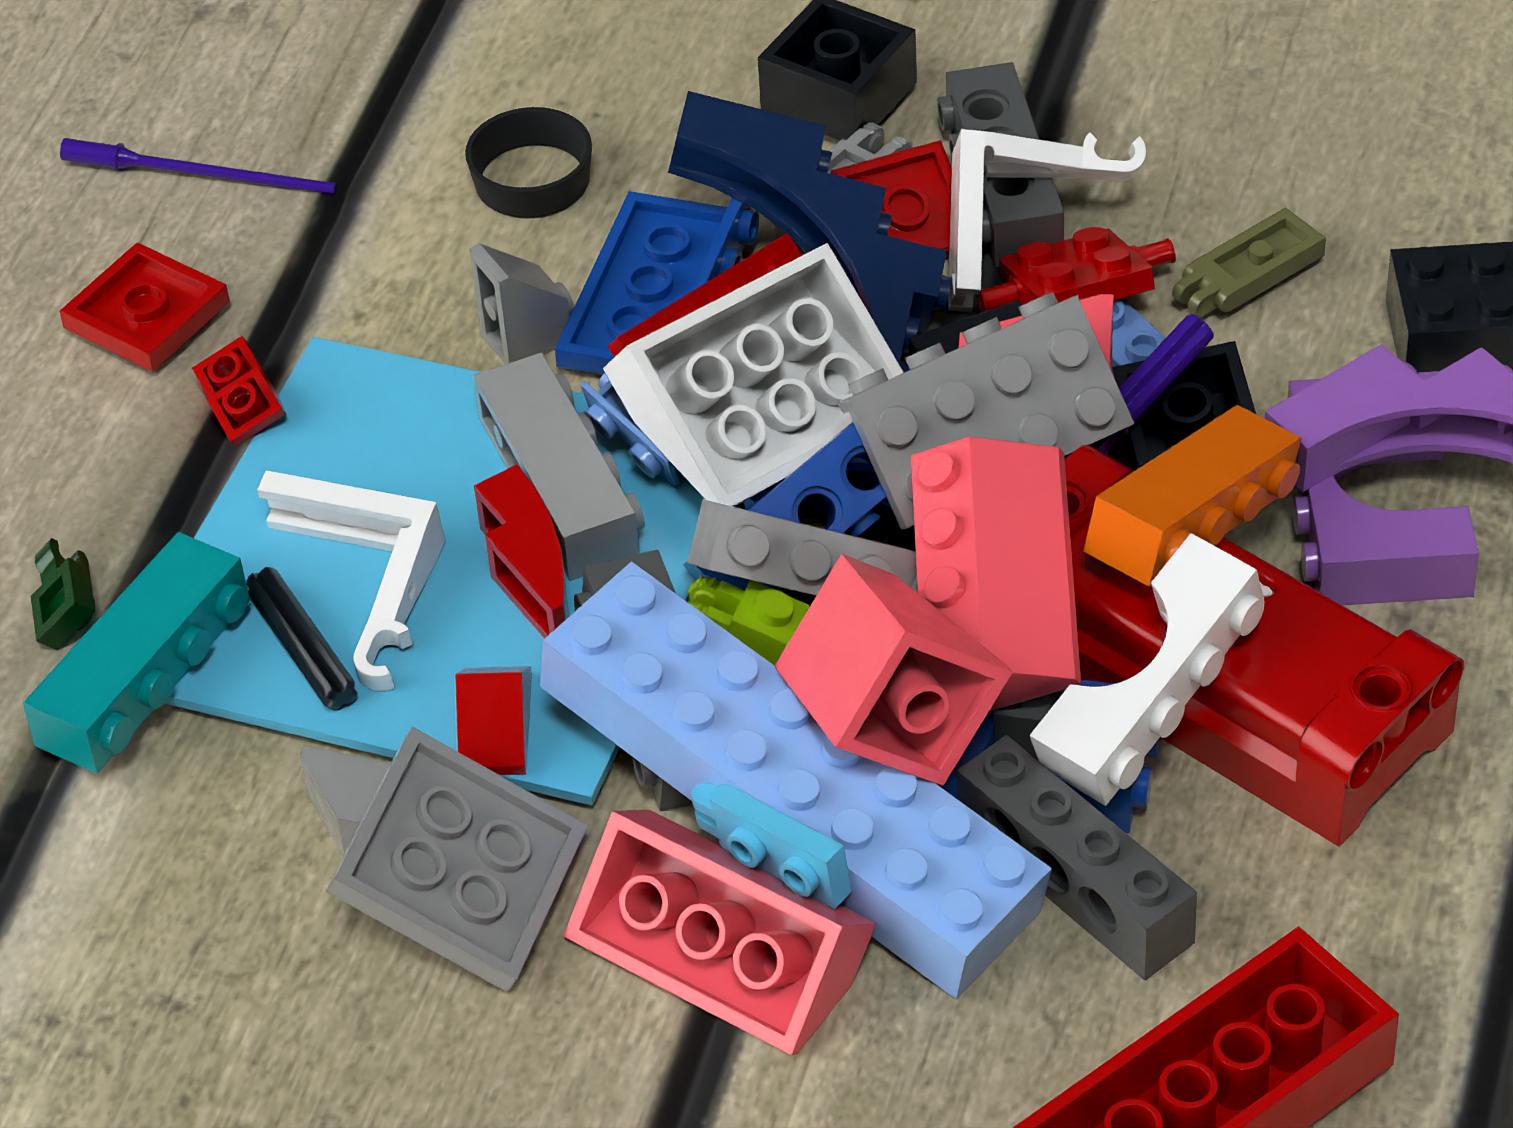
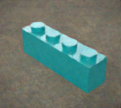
M177 532L23 702L34 746L98 774L115 754L122 752L128 746L133 733L154 709H159L165 704L172 689L191 667L203 661L210 646L230 623L236 622L243 615L250 600L241 558Z

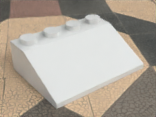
M828 243L627 345L603 368L634 423L705 500L733 507L784 480L853 422L849 412L843 414L838 403L853 396L848 385L849 383L882 368L888 379L904 373Z

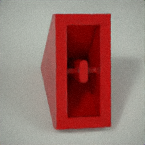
M531 666L465 668L455 674L458 752L498 775H526L532 683Z

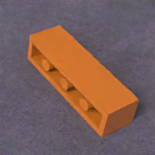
M1239 405L1234 406L1097 495L1083 552L1150 587L1152 585L1151 582L1190 533L1215 546L1223 539L1226 533L1244 521H1252L1259 511L1277 498H1285L1295 486L1300 473V466L1295 462L1302 437Z

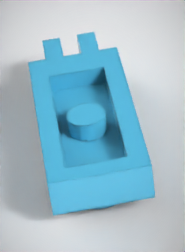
M700 783L692 789L691 798L695 808L697 825L704 831L716 836L719 839L720 846L730 852L744 866L749 868L758 867L783 881L797 895L802 897L811 896L833 909L852 892L844 845L731 785L722 784L716 786L712 783Z

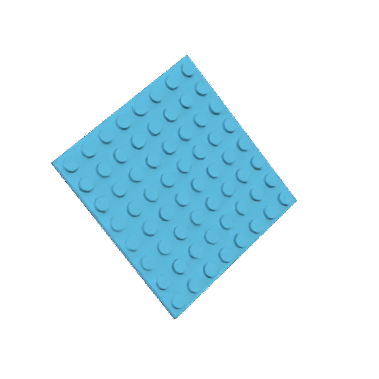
M318 337L311 339L278 395L286 415L254 435L194 539L240 557L245 581L251 573H259L265 567L276 569L354 679V689L357 692V696L351 704H343L338 710H331L325 707L249 597L250 601L243 615L236 622L230 623L213 642L203 661L196 666H192L172 689L165 704L394 758L404 737L413 726L458 752L455 674L465 668L531 666L532 683L526 775L500 776L525 790L593 806L620 747L540 687L542 644L544 638L491 578L485 534L480 530L474 485L507 468L479 420L473 375L481 372ZM572 391L574 408L577 413L589 409L584 393ZM594 427L597 437V448L600 453L609 451L615 460L620 475L621 489L624 494L633 492L641 506L645 527L637 530L639 552L643 553L658 549L676 594L685 601H690L689 593L687 592L691 583H695L696 580L683 564L688 561L702 500H705V498L676 467L680 482L677 487H674L660 473L655 478L649 477L629 456L628 450L631 447L618 435L608 439ZM266 470L437 503L445 543L434 568L404 623L410 631L413 645L402 650L396 645H386L378 651L373 666L385 665L391 673L395 689L374 691L366 688L358 678L353 660L354 652L370 617L392 552L268 528L266 520L272 507H269L267 499L259 498L257 491ZM564 572L570 616L575 612L574 595L582 593L583 576L569 581Z

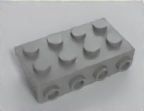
M1051 292L1018 307L1023 319L1002 328L998 318L995 317L962 332L967 343L962 347L945 354L941 343H938L906 357L905 359L910 370L888 379L882 368L848 384L853 396L838 402L843 414L849 412L901 530L914 525L911 455L966 437H977L1059 447L1065 456L1074 452L1082 445L1092 444L1134 424L1077 295L1058 303L1054 292Z

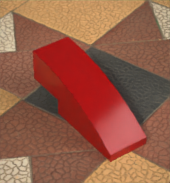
M518 464L474 485L480 530L485 534L491 578L545 639L569 617L561 547L552 518L537 489Z

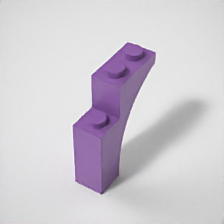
M1381 344L1265 411V419L1302 437L1295 462L1300 466V473L1295 485L1302 492L1350 467L1382 457L1429 451L1460 452L1487 456L1513 463V369L1501 364L1481 347L1428 379L1423 380L1409 363L1402 362Z

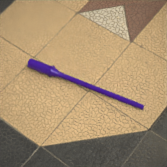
M64 138L60 146V158L63 161L111 167L118 172L122 168L143 166L334 195L337 192V183L140 155L125 148L123 143L111 145Z

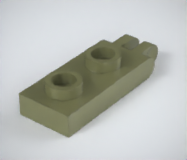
M1285 207L1190 262L1182 273V279L1174 285L1172 296L1181 304L1188 303V309L1198 317H1202L1216 308L1221 309L1223 312H1230L1325 256L1326 237Z

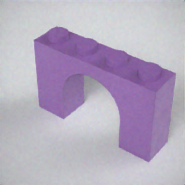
M1439 371L1418 372L1423 380H1426ZM1320 379L1289 381L1288 398ZM1415 452L1382 457L1345 469L1304 492L1298 488L1299 496L1293 497V523L1295 534H1306L1307 543H1302L1301 566L1304 581H1315V587L1318 592L1341 605L1474 597L1479 552L1468 506L1416 510L1380 509L1354 499L1337 483L1347 473L1363 466L1379 463L1444 459V452Z

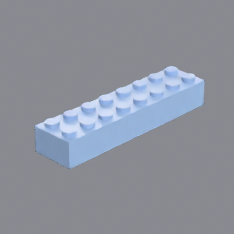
M632 561L543 640L540 687L692 801L691 791L700 783H712L716 786L728 784L844 845L852 892L840 905L876 922L872 933L874 939L954 999H957L1041 912L1052 870L1051 867L936 783L835 747L773 664Z

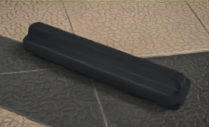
M265 567L259 573H251L246 580V585L249 587V597L325 707L331 710H338L343 704H351L357 696V692L354 689V679L279 572L274 568Z

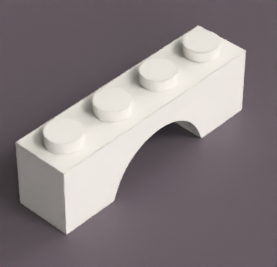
M1192 533L1189 534L1151 582L1160 616L1168 626L1166 638L1155 659L1137 675L1117 684L1101 687L1070 684L1030 734L1040 763L1063 781L1105 806L1120 788L1126 789L1133 784L1142 770L1144 757L1160 736L1165 738L1177 728L1183 717L1186 703L1200 685L1205 687L1216 678L1224 663L1226 652L1240 635L1246 636L1256 627L1264 611L1265 601L1257 569Z

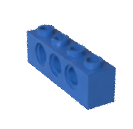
M852 422L748 510L801 523L798 518L799 504L805 498H812L821 502L827 511L828 520L824 529L858 537L880 518L873 507L887 495L876 472L875 483L869 491L856 489L847 478L846 468L851 458H862L872 465L857 429ZM687 562L683 564L695 580H698L700 576L707 577L708 575L710 578L715 577L719 582H727L742 590H746L750 581L749 579L707 570ZM759 582L775 590L779 588V586Z

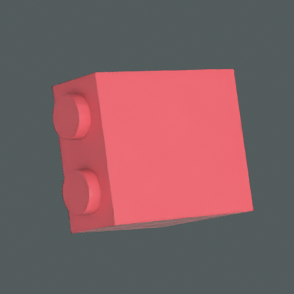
M842 553L774 666L835 747L942 786L1013 673L1005 663L895 574Z

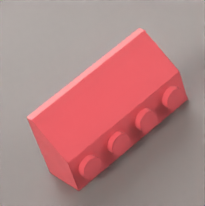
M966 437L911 455L918 594L1005 663L1013 672L989 711L1065 690L1070 684L1081 685L1064 452L1059 447Z
M626 810L611 812L563 937L790 1055L798 1054L852 986L876 922L840 904L833 909L811 896H799L790 890L780 879L758 867L749 868L744 866L730 852L723 849L720 844L651 810Z

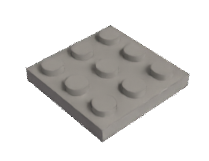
M412 726L399 746L325 892L507 992L515 983L588 825Z

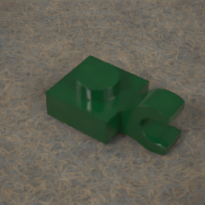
M51 538L35 555V565L40 573L42 585L30 597L36 641L58 650L76 631L83 629L89 623L95 612V600L92 592L89 563L85 553L77 550L71 558L65 560L59 552L58 541Z

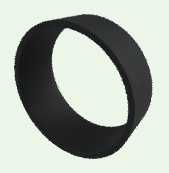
M526 107L500 113L482 123L470 136L466 145L465 156L477 194L488 207L508 216L534 218L559 212L575 203L583 195L589 183L592 141L587 128L575 117L551 108ZM528 145H546L562 149L573 155L580 163L565 177L536 187L505 186L493 182L482 175L487 165L500 154Z

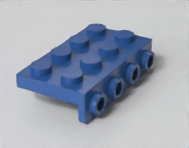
M629 191L555 347L556 366L603 375L605 373L603 368L614 358L607 347L613 340L742 261V252L745 245H753L756 240L759 227V213L756 210H751V207L734 198H731L728 207Z

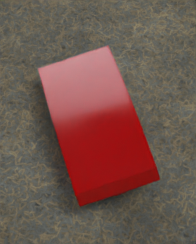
M240 336L192 367L194 374L208 396L206 398L207 402L234 447L286 415V411L253 349L243 336Z

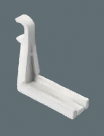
M961 129L952 153L949 277H952V285L948 298V311L972 313L974 294L979 295L981 291L984 171L986 173L985 177L1084 178L1127 181L1137 175L1145 160L1146 147L1142 138L1139 136L1131 144L1128 151L1130 160L1119 161L1098 157L1094 150L1097 139L1090 132L1082 146H1075L987 131Z
M266 470L257 491L259 498L267 499L269 507H272L266 520L268 528L392 552L370 617L354 652L353 660L358 678L366 688L374 691L395 689L391 673L385 665L373 666L378 651L386 645H396L401 650L413 645L410 631L404 623L434 568L445 543L437 503Z

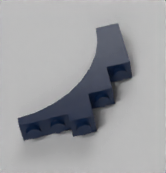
M688 91L668 173L713 187L755 209L773 224L788 233L806 253L828 243L903 372L910 370L907 364L900 363L902 351L909 353V338L917 335V331L926 332L933 310L944 313L952 285V277L942 275L947 251L887 236L892 214L881 212L886 188L828 173L832 152L821 149L826 125Z

